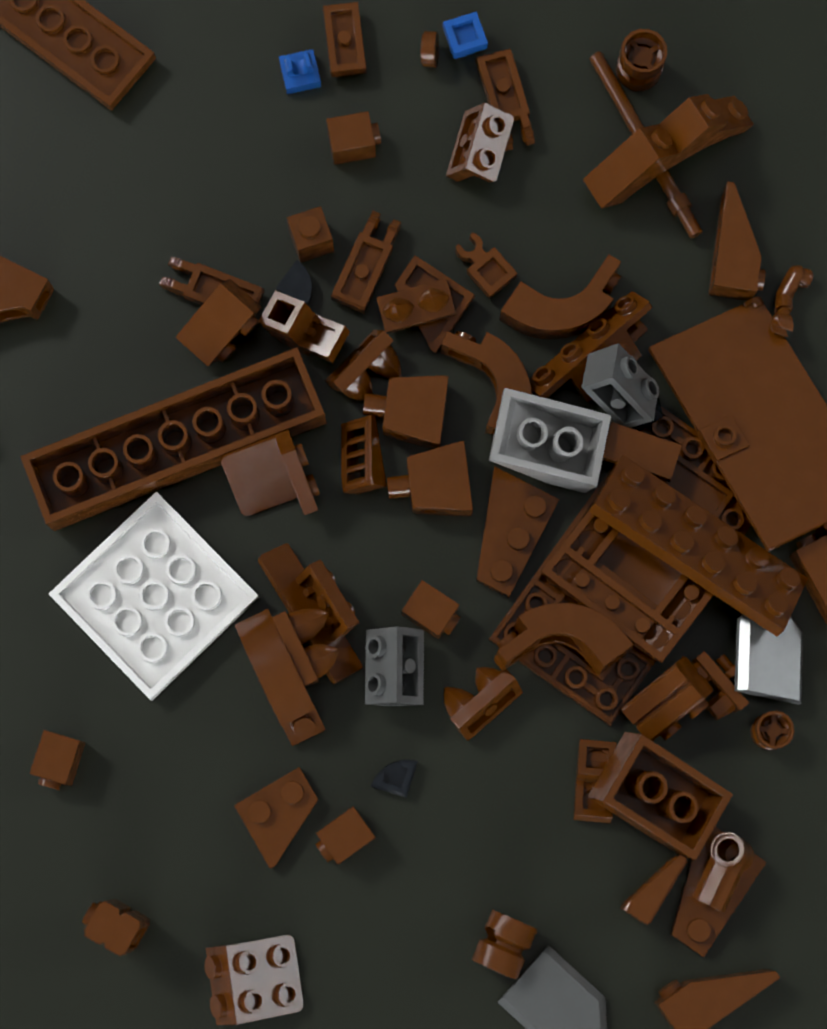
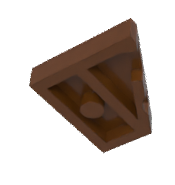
M414 255L395 284L397 290L401 291L447 278L457 314L418 325L430 349L437 354L447 331H453L475 298V295Z
M298 767L234 805L270 869L277 865L319 799L301 768Z

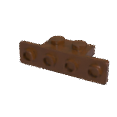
M630 292L628 295L621 297L614 307L600 319L593 321L586 331L573 342L566 344L559 354L533 373V376L529 378L531 392L536 396L548 398L565 382L570 380L582 399L586 402L592 400L582 389L588 354L619 343L636 361L642 357L626 330L652 309L651 303L635 292Z
M288 543L262 554L258 558V562L289 613L311 608L328 611L329 616L323 628L307 643L309 646L324 644L338 649L336 661L326 673L331 683L336 684L362 669V663L345 637L360 622L355 616L353 606L346 601L336 585L334 575L325 567L322 560L320 559L310 564L304 570Z

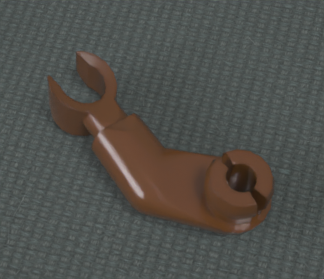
M794 265L786 272L775 295V314L770 324V329L774 333L788 337L787 330L793 332L794 323L790 315L793 309V296L798 286L808 288V285L811 284L813 272L810 269Z

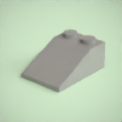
M505 388L503 390L489 461L550 485L586 493L597 487L611 415Z

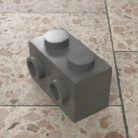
M619 343L589 353L583 375L582 389L607 414L611 415V418L617 424L632 428L654 421L659 386L655 379L650 377L640 367L636 359L629 355Z
M406 627L366 630L365 705L389 707L424 705V630Z

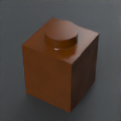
M369 111L326 119L334 165L376 157L375 145L381 144L378 123H371Z
M321 206L286 217L300 263L334 252L333 239Z
M423 580L401 611L403 617L438 640L443 632L450 635L461 619V616L456 614L460 604Z
M44 730L29 774L39 776L38 784L52 789L60 790L61 784L72 786L86 743Z
M353 806L316 833L320 841L315 845L327 862L334 859L339 865L376 837Z

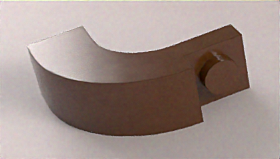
M609 254L583 291L563 299L544 296L520 281L501 309L499 320L522 334L540 339H562L586 331L593 321L600 319L610 310L614 298L604 292L611 294L622 276L617 272L621 261Z
M447 331L441 344V353L478 368L488 376L494 386L496 404L485 433L494 436L503 390L508 388L532 395L527 371L517 354L498 337L486 332L480 345L475 343L476 339L465 332L457 331L456 334Z
M552 603L535 607L518 616L514 628L519 635L514 631L497 644L499 650L494 657V661L503 672L536 647L556 643L569 646L580 653L599 676L627 655L633 643L612 620L600 612L572 603Z
M269 609L235 624L255 673L291 745L294 746L325 731L324 724L298 674Z

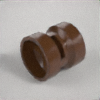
M769 711L756 717L750 729L751 738L761 749L775 750L782 748L793 739L794 724L785 713Z

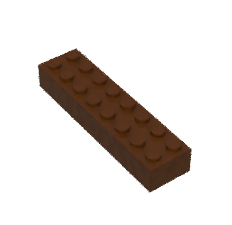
M298 347L20 457L45 523L53 531H56L222 465L220 457L223 454L287 429L290 436L294 437L327 423Z

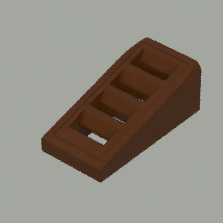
M375 415L365 416L341 424V479L343 493L358 495L387 486ZM365 427L364 435L354 436V430ZM365 442V448L357 450L356 445ZM365 456V462L359 464L358 458ZM365 470V476L361 477L360 471Z
M682 855L671 857L622 903L620 909L643 924H650L686 865L687 858Z

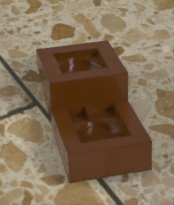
M579 740L573 820L611 824L613 813L588 798V795L617 747V742Z

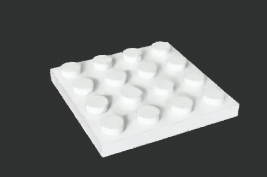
M157 491L49 593L57 604L151 701L259 598L254 590Z

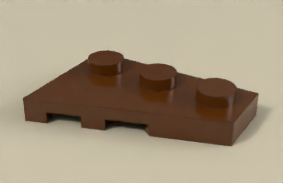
M494 466L476 581L509 598L560 499Z
M716 826L696 861L690 859V867L684 889L681 892L670 935L702 957L706 955L767 863L754 854L753 863L747 870L743 871L725 913L693 898L692 896L711 857L710 848L712 841L716 836L724 833ZM732 844L726 850L727 862L733 861L739 855L738 844Z

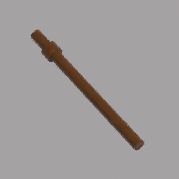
M600 51L593 54L589 58L629 131L631 134L635 133L639 128L644 127L603 53ZM669 170L665 171L656 179L669 200L667 206L674 217L678 216L690 239L695 238L703 231L690 209L692 204L686 193L680 192Z

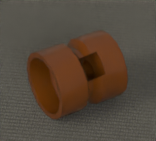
M637 29L625 37L616 64V75L623 86L632 91H645L651 89L658 82L667 57V45L664 38L659 33L650 29Z
M492 909L484 928L488 936L485 939L479 940L472 960L517 980L525 961L521 953L523 950L530 949L538 929Z

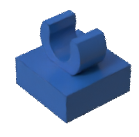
M477 11L443 22V30L454 59L463 58L487 49L488 42Z
M313 49L279 56L287 94L321 87Z

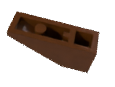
M727 182L721 194L708 295L748 301L754 297L757 290L762 291L766 270L760 269L762 256L735 183Z
M763 969L684 980L682 983H679L676 979L659 990L658 993L661 997L655 1001V1004L672 1029H709L778 980L780 976L774 970Z

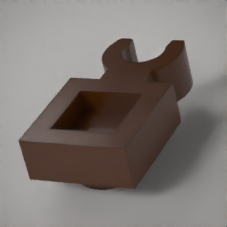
M471 233L469 240L475 245V249L468 252L458 244L455 246V252L460 260L472 264L466 273L490 300L516 279L518 273L495 247L486 253L482 249V239L476 233Z

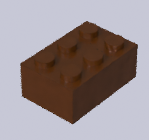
M625 732L589 793L588 798L675 854L696 861L733 794L642 734Z

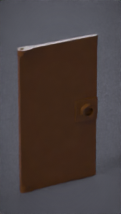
M757 296L740 306L650 346L648 350L698 433L697 435L714 464L718 467L767 552L827 524V404L786 338L774 333L770 329L773 317L761 297Z

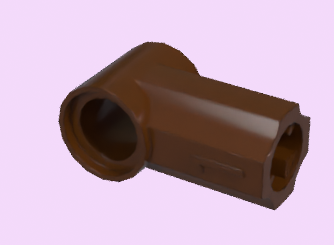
M730 832L721 833L712 841L710 848L711 857L692 896L723 913L727 909L743 871L751 866L754 859L751 845L738 835ZM732 844H738L739 855L733 861L727 862L726 850Z

